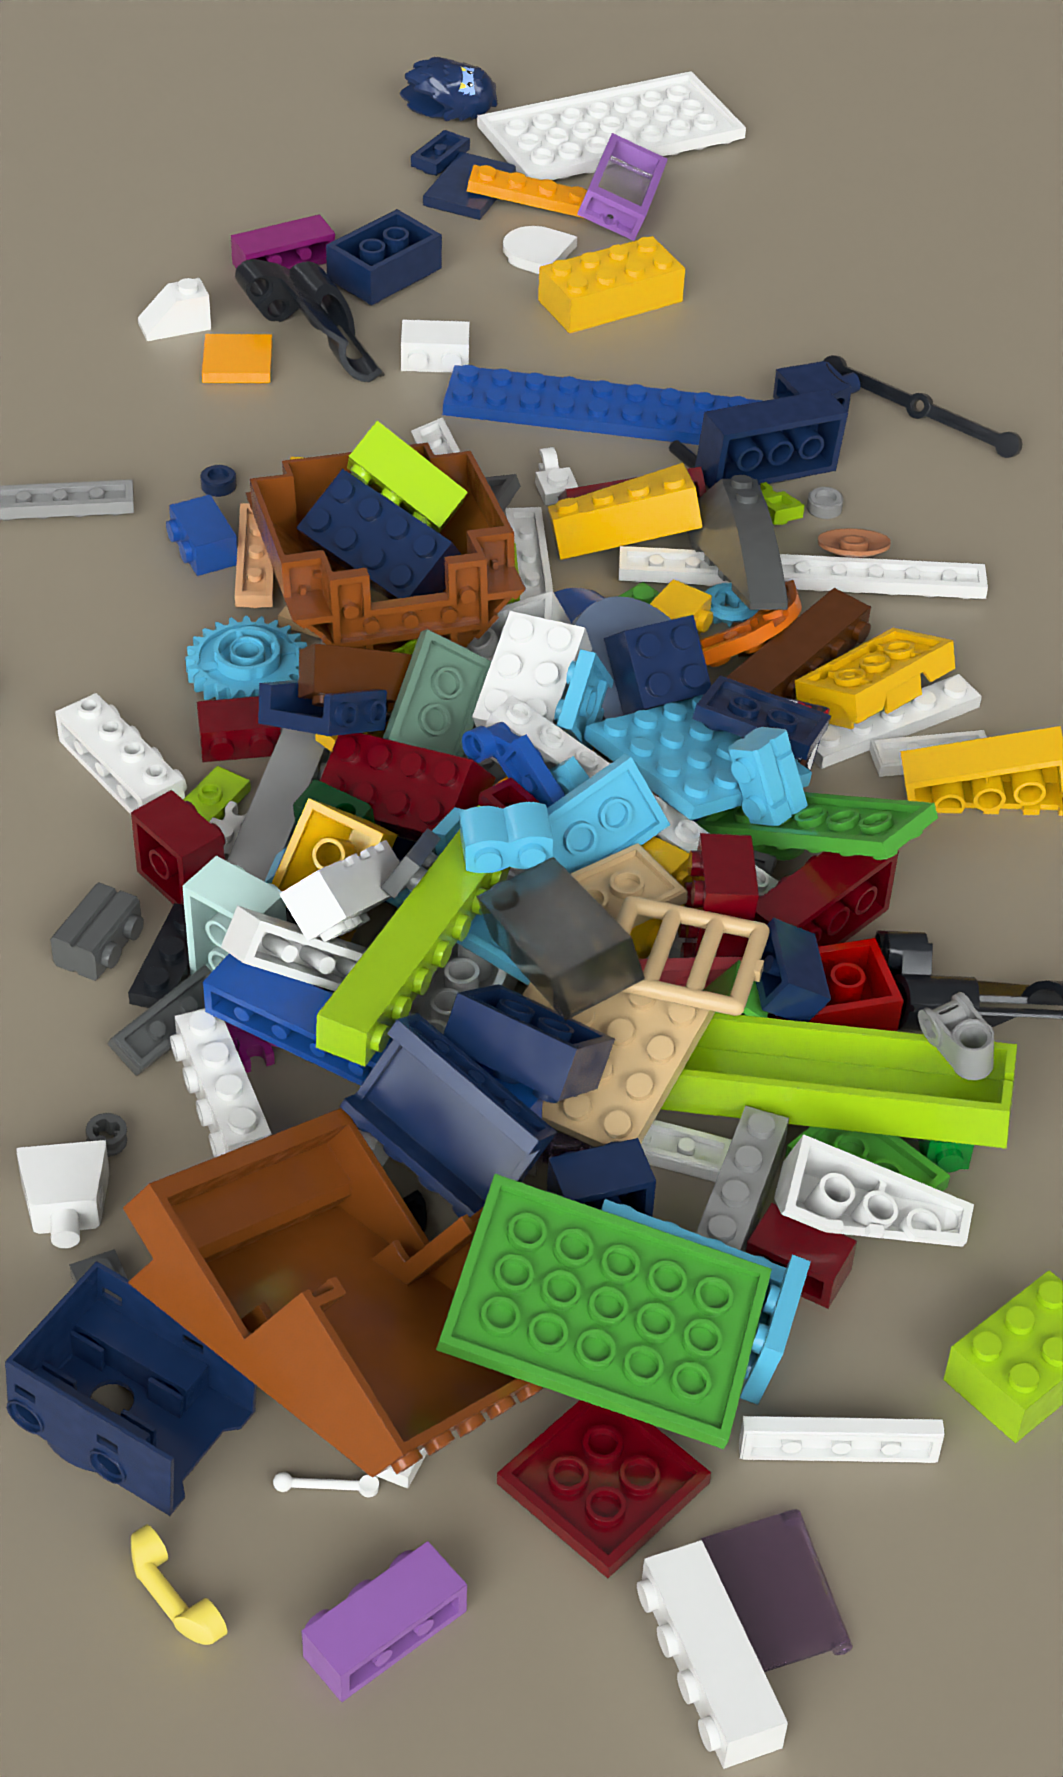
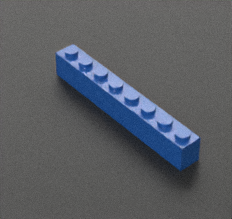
M230 953L203 981L206 1013L360 1086L393 1040L390 1037L385 1049L382 1052L376 1051L365 1067L316 1048L317 1014L332 996L333 992L242 963ZM479 1064V1066L542 1118L543 1100L532 1094V1088L520 1082L518 1084H511L499 1080L493 1075V1069Z

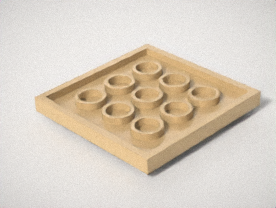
M556 939L523 993V996L613 1037L615 1041L598 1089L580 1094L577 1097L561 1100L558 1103L543 1101L542 1119L553 1129L594 1147L604 1146L614 1141L622 1142L638 1138L641 1144L715 1012L599 987L594 982V975L601 958ZM619 965L615 971L638 977L642 976Z

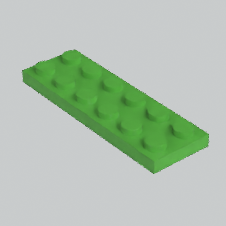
M804 792L808 806L797 814H792L791 818L779 826L751 824L749 818L743 812L742 806L704 816L695 823L710 834L751 835L753 846H776L779 850L790 848L805 849L810 853L834 852L840 853L841 856L863 855L872 856L876 860H884L896 855L898 849L909 840L920 836L927 826L938 819L935 804L930 802Z

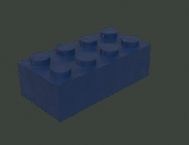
M828 389L705 411L695 467L702 468L704 482L709 489L720 479H731L735 475H746L757 479L760 486L764 482L770 484L836 471L848 411Z
M344 469L340 471L296 527L314 548L324 550L327 557L344 569L367 568L370 577V587L389 600L442 593L446 588L444 557L462 555L450 540Z

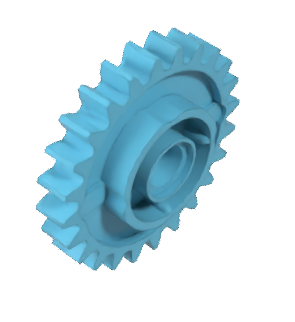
M245 616L242 622H237L232 617L229 618L228 625L215 622V630L202 629L203 637L194 636L193 646L187 647L188 656L185 657L188 682L194 683L195 692L203 691L204 700L216 697V700L259 696V683L299 680V650L307 647V642H301L300 633L291 634L290 625L279 628L278 620L266 624L262 616L256 622H251L250 618Z

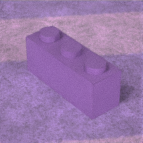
M428 1541L414 1551H404L393 1560L389 1569L373 1580L366 1579L360 1582L351 1590L347 1599L331 1610L324 1609L319 1611L308 1621L302 1630L303 1657L336 1697L343 1702L467 1611V1584Z

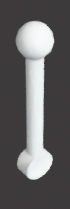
M279 1472L273 1480L275 1489L280 1492H287L291 1487L357 1490L364 1497H373L379 1490V1480L377 1477L372 1478L370 1475H365L360 1480L297 1478L292 1477L287 1472Z

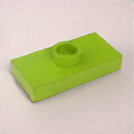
M216 766L183 800L191 802L198 813L208 822L212 818L222 820L225 817V807L230 801L238 804L251 791V783L249 779Z

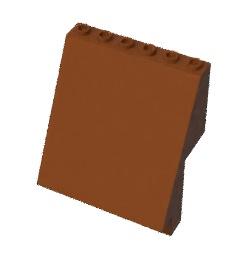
M341 1108L149 1183L123 1207L153 1257V1260L127 1283L372 1478L392 1467L396 1475L400 1474L423 1458L420 1450L423 1448L431 1456L455 1440L451 1432L456 1430L460 1438L486 1422L483 1416L484 1413H487L489 1418L493 1420L516 1404L513 1399L514 1396H517L520 1403L544 1389V1387L436 1350L483 1207L471 1217L468 1214L461 1216L432 1241H429L354 1121Z

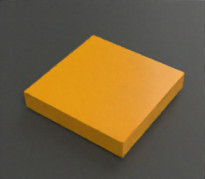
M205 334L202 383H270L273 348L272 334Z

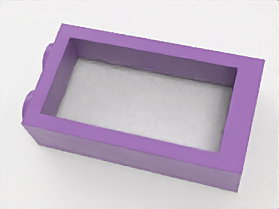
M612 133L577 215L634 241L647 215L668 159Z

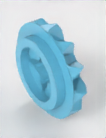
M732 583L717 584L705 591V593L712 595L711 612H713L714 624L724 622L730 627L733 622L748 620L759 610H750L731 590Z

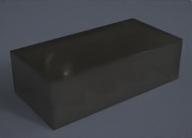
M554 857L507 881L498 882L489 890L476 896L491 938L565 1021L645 979L632 937Z

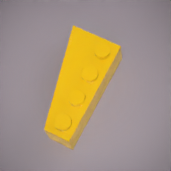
M683 463L576 498H565L559 500L555 505L548 506L555 547L560 560L703 528L696 487Z
M1061 726L900 751L908 801L934 803L937 813H962L965 808H977L983 811V814H999L1000 809H1022L1023 815H1039L1040 810H1058L1059 816H1063V736Z

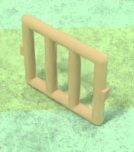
M628 896L622 904L613 929L607 927L604 934L602 949L605 950L595 972L594 982L597 986L738 1016L744 1012L753 982L760 981L764 966V960H761L770 930L765 923L636 896ZM637 915L662 920L641 977L615 972ZM680 924L706 929L686 986L659 981ZM723 933L749 938L730 996L703 991Z

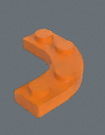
M794 580L785 582L788 599L787 610H759L754 616L743 623L701 639L700 643L706 666H721L727 663L731 656L744 651L746 654L757 652L766 644L765 641L783 631L797 619L802 609V603Z

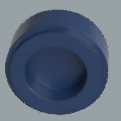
M212 465L201 472V489L204 493L221 497L235 491L237 486L236 473L232 468L225 465Z

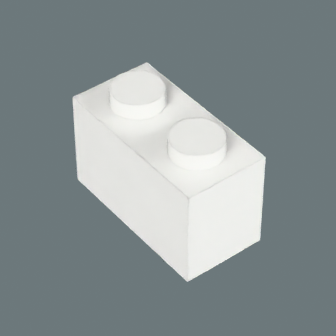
M402 320L401 371L452 373L454 365H469L470 322Z

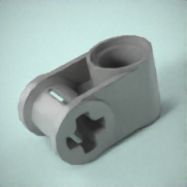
M958 992L954 994L950 1002L933 1010L926 1007L918 1012V1020L924 1036L932 1046L939 1050L956 1074L968 1080H979L991 1073L994 1065V1031L977 1012L970 999L964 993Z

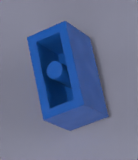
M211 495L169 505L170 520L166 521L169 539L171 542H177L183 562L185 564L189 563L197 576L236 566L237 536Z

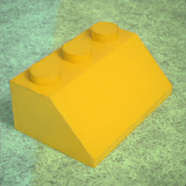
M308 798L271 884L277 886L281 891H285L317 870L337 861H342L355 853L360 856V852L371 846L374 847L384 840H387L392 848L398 835L359 816ZM356 929L339 936V938L351 942Z

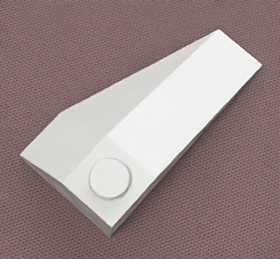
M804 1134L783 1161L774 1200L782 1215L823 1232L960 1247L967 1243L974 1207L972 1203Z

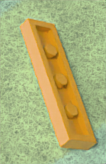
M473 165L467 187L468 192L576 217H581L577 213L587 192L583 187H570L557 184L549 179L539 180L526 177L518 172L500 171L488 165Z

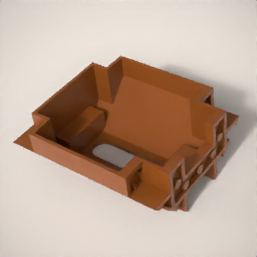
M428 443L409 445L468 492L463 504L439 533L450 540L462 555L444 557L446 588L442 593L371 602L370 577L367 568L344 569L327 557L324 550L314 548L296 528L342 469L351 474L350 470L347 469L349 455L352 452L282 461L283 475L251 478V492L245 493L292 621L303 629L307 628L319 636L326 645L388 652L405 645L410 640L418 639L420 632L427 629L464 648L474 638L479 640L498 620V613L512 598L516 600L526 590V587L515 568L514 531L471 451L434 455Z

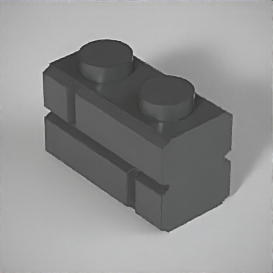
M100 882L95 884L50 938L53 962L57 967L70 972L77 971L79 975L96 981L107 967L112 969L116 966L121 957L122 948L129 940L134 941L140 936L144 926V919L141 917L140 900H138L137 896L121 890L117 892L115 888Z

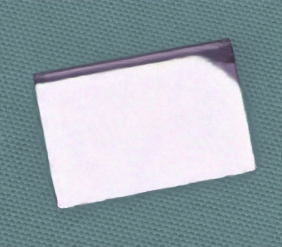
M789 1510L701 1538L764 1672L829 1651H833L834 1655H843L851 1651L853 1645L800 1510Z

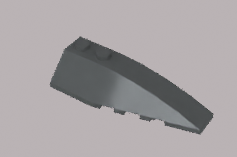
M735 475L731 479H720L698 499L703 528L687 531L692 548L696 552H704V561L709 566L716 565L718 567V576L723 581L732 583L731 590L750 610H787L788 599L778 543L768 506L757 479L746 475Z

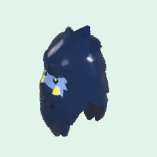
M431 57L429 60H421L414 63L413 68L415 69L405 73V79L408 80L409 86L402 89L399 93L408 102L407 106L413 112L430 118H441L446 122L459 118L460 122L470 117L471 120L477 118V115L485 114L491 107L498 105L496 83L492 81L483 69L465 62L461 63L441 57Z

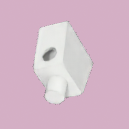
M106 1140L17 1148L20 1177L33 1232L38 1234L51 1233L52 1244L59 1248H71L77 1245L80 1241V1230L96 1229L101 1225L110 1175Z

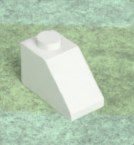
M185 278L179 282L168 283L138 317V324L147 341L211 330L209 294L200 278Z

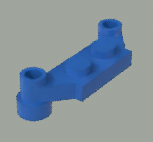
M498 722L489 727L478 726L463 734L462 746L469 759L480 763L494 757L508 778L514 779L535 797L539 803L545 804L547 808L565 796L563 788L556 782L544 763L541 753L534 747L527 734L520 737L512 733L504 722Z

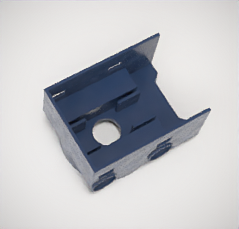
M96 1261L6 1359L8 1401L6 1408L17 1425L45 1439L53 1451L68 1463L84 1470L97 1472L105 1480L120 1485L168 1516H171L185 1499L183 1486L185 1478L223 1432L242 1429L255 1413L257 1385L127 1283L129 1281L127 1278ZM105 1289L121 1297L122 1301L106 1293ZM185 1336L201 1344L203 1349L186 1340ZM117 1384L131 1392L134 1403L129 1411L123 1409L120 1416L91 1399L93 1392L102 1386Z

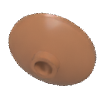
M846 528L823 532L818 536V545L842 557L864 558L887 551L891 546V540L886 535L875 531Z

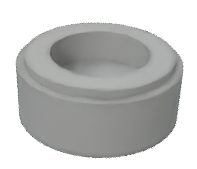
M830 487L813 489L808 495L807 510L818 518H835L842 512L843 496L839 491Z

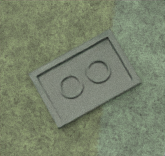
M428 629L421 631L383 738L463 757L465 752L462 746V736L466 731L474 727L475 723L472 716L492 661Z

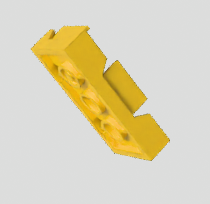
M893 627L795 680L797 701L829 708V715H832L829 724L853 729L854 723L859 724L883 710V707L885 713L888 714L922 695L920 673L923 672L927 680L933 682L954 670V642L951 639Z

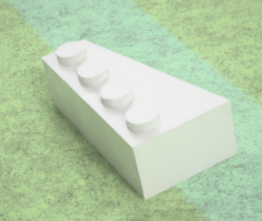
M387 840L360 852V856L355 853L342 861H337L317 870L280 893L281 898L307 941L321 937L325 943L330 939L355 930L370 920L367 915L368 911L392 897L381 886L400 862Z

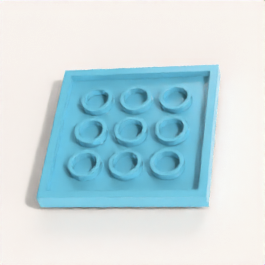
M703 695L675 703H667L663 706L647 710H638L632 714L607 718L604 721L586 725L583 738L585 741L612 761H615L623 754L632 757L649 789L689 820L742 806L743 796L738 781L731 772L732 760L728 750L730 745L742 738L726 731L708 729L702 722L692 719L695 706ZM795 759L802 787L809 786L812 772Z

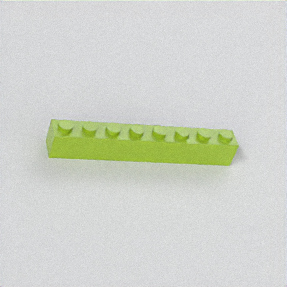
M459 829L428 869L427 873L318 1012L316 1048L364 1067L376 1051L382 1052L390 1039L387 1033L395 1021L408 1016L412 1002L417 995L423 996L426 993L438 967H445L453 946L458 940L462 942L466 938L472 920L477 914L482 915L485 912L494 890L502 889L511 867L493 873L466 871Z

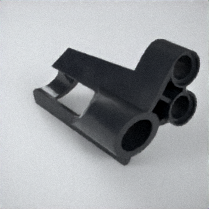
M250 259L242 262L235 271L236 281L269 321H279L280 323L300 309L313 327L327 335L329 347L334 356L353 378L362 382H371L378 376L382 377L385 375L355 336L354 319L344 296L318 264L310 261L300 262L291 269H288L277 263ZM337 326H341L363 357L350 359L346 356L349 342Z
M882 930L876 932L875 938L904 1000L898 1030L922 1031L918 1020V1012L926 1007L933 1010L951 1001V997L958 992L964 993L970 999L974 1008L991 1027H995L1015 1017L1063 1019V1010L980 1007V1002L1063 1006V981L1046 980L1038 981L1031 985L977 981L975 977L932 975L933 943H928V937L925 932Z

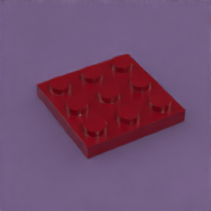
M582 1400L574 1404L497 1472V1484L607 1579L710 1483L711 1471L654 1425Z

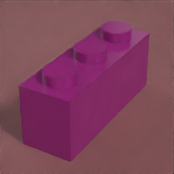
M318 214L231 235L232 264L236 269L242 262L250 259L277 263L288 269H291L300 262L307 261L318 265L326 264V245L335 241V232L323 217Z

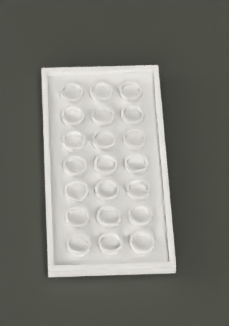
M692 71L477 115V127L509 164L516 166V172L539 180L567 179L573 175L595 173L612 133L661 156H673L693 149L701 150L716 144H729L735 140L744 139L746 127ZM607 164L606 168L615 167V166H612V165H610V164Z

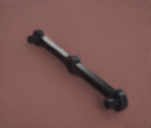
M831 355L823 360L829 362L841 375L854 372L860 380L861 388L906 407L908 414L913 418L922 419L929 417L995 446L997 453L1005 458L1015 457L1022 450V439L1015 432L999 433L933 404V400L926 393L910 394L848 367L846 361L841 356ZM919 400L924 403L922 411H918L916 407Z

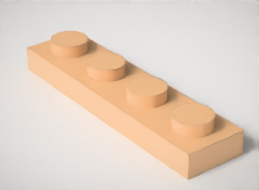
M240 503L235 607H273L274 569L250 504Z

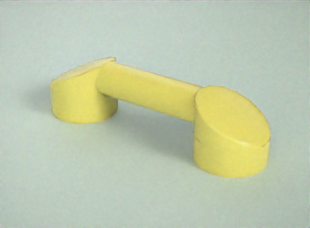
M146 1524L132 1533L131 1555L136 1578L142 1582L168 1615L175 1628L188 1639L203 1645L213 1644L227 1635L226 1624L217 1608L209 1599L203 1598L189 1608L157 1568L168 1560V1553L155 1530Z

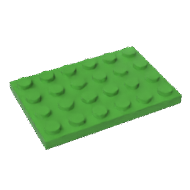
M494 1174L436 1350L724 1449L729 1441L772 1269Z

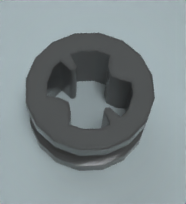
M112 1113L98 1114L87 1123L86 1142L106 1140L108 1157L117 1155L126 1147L127 1126L120 1116ZM107 1131L109 1135H114V1138L107 1140L104 1135H99V1133Z

